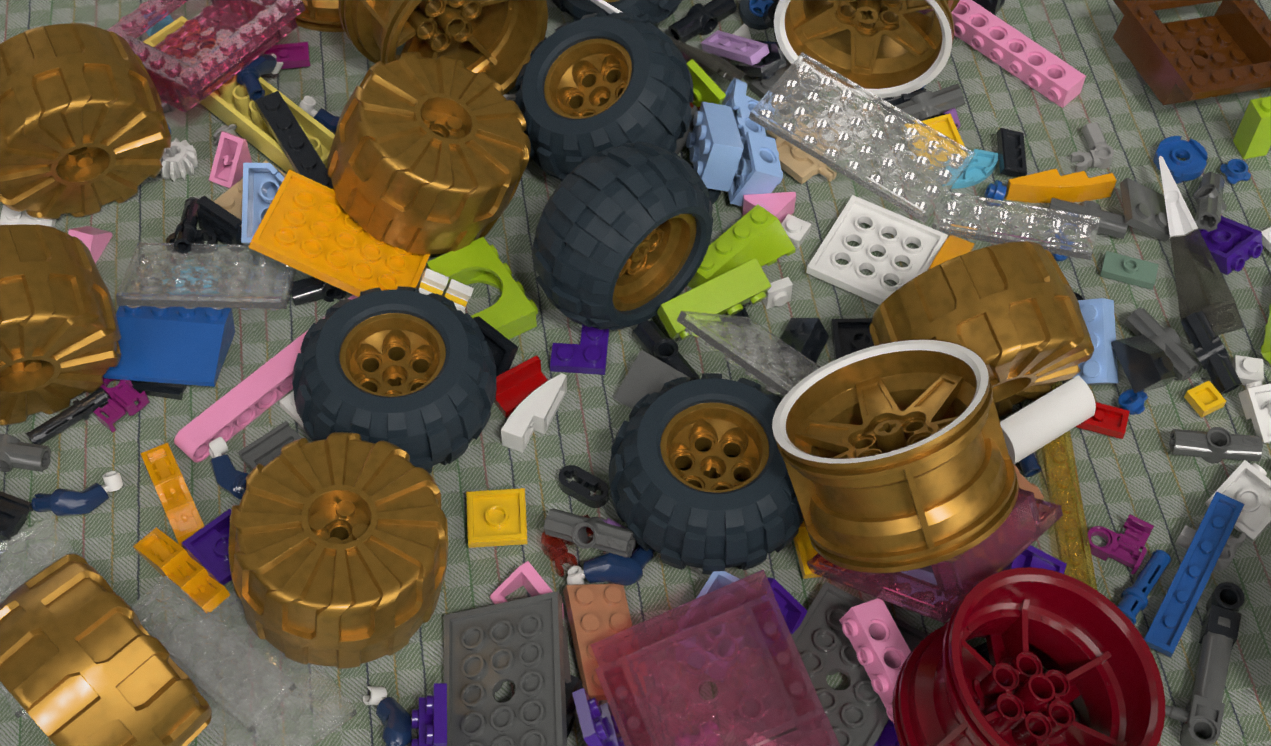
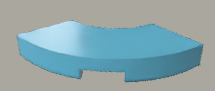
M974 149L972 156L965 161L946 163L941 188H966L984 181L995 170L999 159L998 153Z

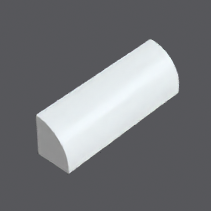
M1079 375L1000 422L1008 454L1013 464H1016L1094 416L1096 404L1093 393Z

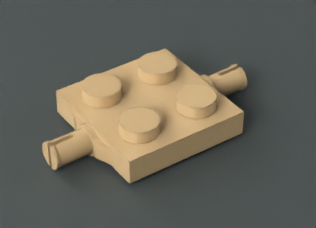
M801 123L794 129L782 132L775 125L769 126L767 134L776 139L782 170L801 184L816 174H822L830 182L832 179H835L837 173L827 165L837 158L838 151Z

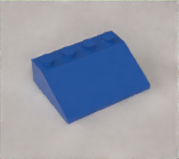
M136 299L122 300L116 313L121 339L118 341L121 359L118 366L110 367L103 375V378L215 387L235 335L232 307Z

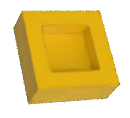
M1210 381L1188 390L1184 396L1201 418L1223 408L1226 403L1224 397Z

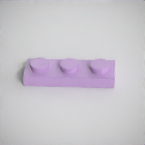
M719 30L701 42L702 49L705 52L752 66L759 63L763 57L770 53L768 45Z

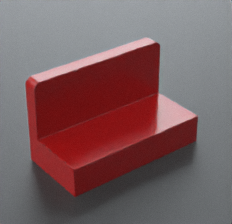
M534 356L496 377L497 391L494 403L505 418H508L518 405L534 390L549 381L541 371V360L538 356Z

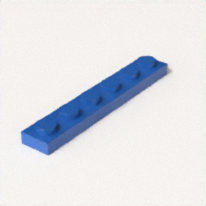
M1216 491L1144 640L1148 647L1170 658L1172 657L1245 504Z

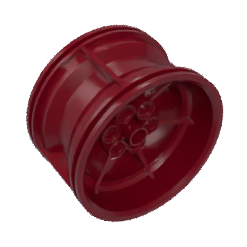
M1025 567L1004 570L982 580L960 601L949 621L944 626L930 633L912 650L900 668L893 690L892 708L895 731L900 746H1157L1164 728L1165 694L1158 666L1147 643L1130 619L1114 603L1096 589L1069 575L1043 568ZM975 637L986 638L990 664L966 641ZM1043 666L1048 670L1046 673H1042ZM1071 702H1073L1079 715L1081 724L1075 721L1074 710L1069 705Z

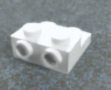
M1262 381L1246 384V390L1238 393L1246 420L1252 419L1256 436L1262 438V443H1270L1271 384L1263 385Z
M1244 460L1218 488L1217 492L1245 504L1234 528L1241 534L1243 532L1246 533V538L1254 542L1271 523V480L1266 477L1267 473L1261 466L1256 463L1251 465ZM1215 493L1206 501V506L1209 507Z

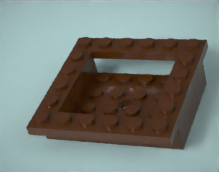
M1113 0L1124 14L1113 39L1163 105L1271 87V21L1254 0ZM1222 1L1215 15L1162 23L1153 12L1156 10Z

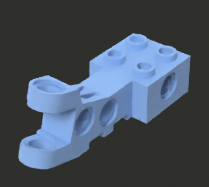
M734 78L725 92L726 97L723 105L732 107L744 149L728 195L730 204L743 206L744 195L771 193L783 179V171L780 166L775 138L767 137L765 127H767L779 111L780 100L769 94H766L761 102L746 96L747 83Z

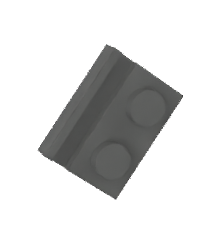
M285 421L238 453L242 461L244 460L252 471L258 464L266 466L281 454V449L284 445L301 439V437Z

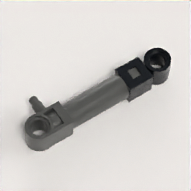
M1230 582L1220 583L1216 586L1206 603L1207 613L1203 618L1199 643L1202 645L1192 696L1186 706V710L1165 705L1166 716L1183 722L1180 734L1181 746H1213L1220 736L1225 708L1222 699L1231 651L1237 641L1242 616L1238 611L1245 601L1242 589ZM1194 732L1202 734L1205 740L1198 738Z

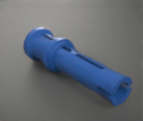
M1156 550L1152 553L1151 558L1133 585L1125 588L1121 593L1122 599L1117 607L1134 625L1140 610H1144L1148 605L1147 596L1171 562V557L1163 550Z

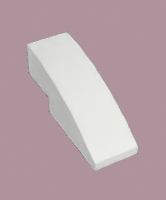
M561 373L534 390L518 405L501 429L503 446L523 453L534 431L546 433L567 392V375Z

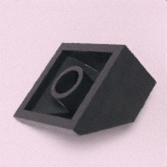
M1145 335L1111 342L1134 393L1164 387L1176 377L1170 358L1166 356L1164 350Z

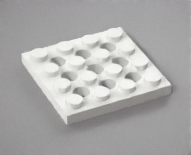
M852 195L808 264L806 273L880 305L898 288L930 268L936 255L947 240L948 235ZM867 223L871 227L864 229L858 224ZM890 233L894 235V238L887 239L882 234ZM856 241L860 245L853 247L848 245L847 242ZM910 243H914V244H916L919 248H917V249H911V248L907 247L906 245H907V244H910ZM879 251L883 253L884 256L876 257L872 255L871 252ZM845 259L849 263L846 265H840L836 262V260ZM903 261L907 263L908 266L899 267L895 263ZM868 269L873 274L863 275L860 271ZM893 280L897 285L889 286L884 281Z

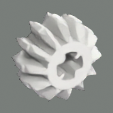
M177 138L171 142V147L164 149L160 160L163 167L158 174H161L164 180L171 178L174 182L178 178L185 180L187 174L194 175V169L198 167V159L193 145H190L187 140L180 142Z

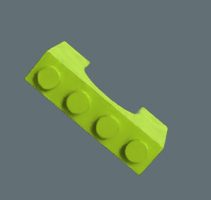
M1271 96L1252 99L1248 104L1233 139L1243 160L1265 156L1270 149Z
M484 237L472 241L470 245L460 250L450 251L427 262L428 269L449 277L448 283L451 279L465 285L484 283L495 287L502 294L494 305L471 315L472 318L481 317L508 339H512L537 327L536 315L538 314L536 304L532 299H527L522 284L519 281L515 282L507 263L500 261L495 246L493 244L489 245Z

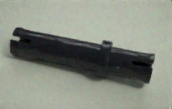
M195 197L186 199L181 222L175 230L176 239L174 247L181 254H186L191 250L192 241L197 236V209L200 206L196 203L198 198Z
M100 387L84 399L73 401L71 407L50 418L32 431L27 432L26 435L32 444L41 445L78 421L89 419V415L93 411L108 403L109 397L103 388Z

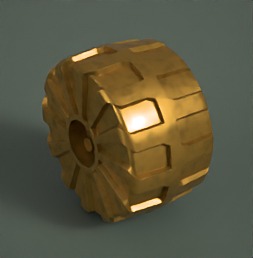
M70 23L32 28L0 43V202L14 211L21 212L26 210L27 214L31 217L41 219H58L61 214L67 213L74 217H83L100 212L102 205L114 200L118 203L128 200L137 194L138 186L148 177L155 178L163 167L160 160L164 149L171 147V134L156 87L138 55L134 54L129 43L115 32H109L90 24Z
M419 52L402 53L398 60L387 64L380 60L369 68L360 86H356L337 124L328 156V175L332 180L337 201L343 210L365 232L381 242L383 241L394 247L406 250V252L421 255L444 254L450 251L455 252L470 245L472 241L485 237L512 200L528 164L531 143L527 134L524 133L527 124L520 108L514 101H507L502 95V87L484 72L476 74L466 69L463 61L446 55H442L438 59L422 57Z
M0 225V425H10L25 422L28 415L38 412L45 414L56 413L69 407L70 400L84 391L93 393L104 384L102 376L110 367H117L121 359L118 343L121 339L113 302L89 248L77 237L45 225Z
M1029 241L1002 243L974 250L925 271L898 288L875 310L872 323L870 324V334L874 346L907 340H937L958 344L976 353L987 367L998 417L1011 413L1013 405L1026 399L1038 400L1051 392V385L1056 382L1072 379L1081 371L1078 365L1091 359L1094 351L1079 302L1056 260L1040 244Z
M348 432L331 433L327 439L309 442L306 438L295 440L284 445L281 449V454L266 466L258 464L246 477V491L240 505L232 506L229 528L228 553L230 572L236 595L242 601L248 625L260 639H266L275 648L285 653V657L305 665L311 663L337 667L338 669L360 667V664L376 660L385 655L391 656L405 647L421 625L428 622L433 615L447 568V518L441 509L440 490L429 472L423 468L415 467L410 463L409 454L392 443L379 441L375 444L362 441L360 434Z
M74 553L62 556L20 585L0 604V682L55 746H188L209 725L212 717L211 707L198 692V688L189 676L169 657L170 653L162 643L144 629L131 607L120 596L116 595L106 580L81 556Z

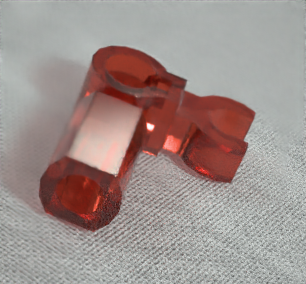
M586 528L588 536L594 534L591 528ZM544 531L541 535L542 551L550 557L551 561H555L556 573L562 577L564 576L563 564L569 563L572 566H578L577 558L572 553H568L566 544L570 546L574 542L546 535Z

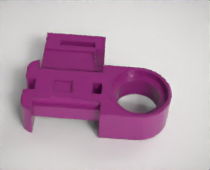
M103 378L104 384L100 386L109 397V400H107L108 404L103 408L98 407L93 412L98 421L112 433L116 431L113 423L126 414L125 411H127L129 416H133L150 402L145 391L142 393L136 391L132 387L133 384L130 380H120L118 385L108 388L107 385L111 381L120 379Z
M1129 514L1123 526L1126 528L1124 534H1117L1102 526L1092 527L1084 540L1085 549L1090 554L1104 561L1108 557L1132 568L1131 574H1135L1147 552L1144 546L1154 525ZM1101 536L1105 539L1107 545L1104 547L1096 546L1091 541V537Z

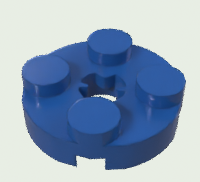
M1171 136L1162 140L1153 158V162L1159 171V157L1162 156L1176 184L1200 177L1207 165L1208 155L1205 148L1191 138L1189 142L1181 140L1182 136ZM1177 157H1179V158H1185L1186 160H1185V161H1182V160L1177 159Z

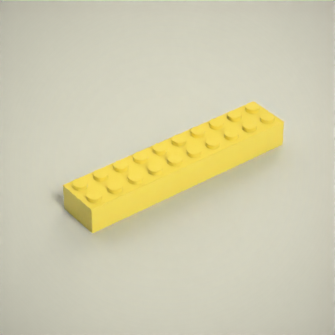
M183 16L143 41L149 63L228 126L235 124L237 126L235 131L286 173L288 170L296 172L255 107V101L249 98L245 86L237 82L236 73L243 64L240 60ZM262 77L258 79L265 90V96L278 91ZM279 91L328 169V156L335 134Z

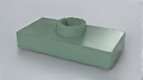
M1106 251L1100 277L1153 290L1159 264Z

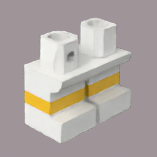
M426 268L416 287L419 289V292L424 295L435 293L446 297L454 302L457 310H461L465 314L466 305L471 298L474 288L453 279L448 283L449 277Z

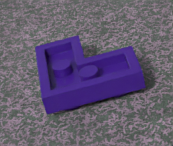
M582 325L580 344L553 343L550 371L605 375L610 329L599 330L592 326Z

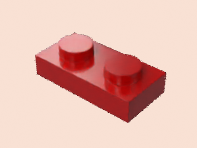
M1095 402L1096 410L1094 416L1076 426L1081 429L1123 439L1130 411Z

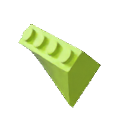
M757 204L709 245L699 269L688 283V286L694 289L755 258L761 267L766 264L770 266L776 263L779 257L795 253L796 249L779 219Z
M755 258L661 304L657 314L672 340L678 337L684 340L694 335L696 328L702 325L708 328L720 321L719 317L726 313L729 316L737 314L744 309L742 305L750 301L753 305L761 302L767 297L766 293L772 286Z

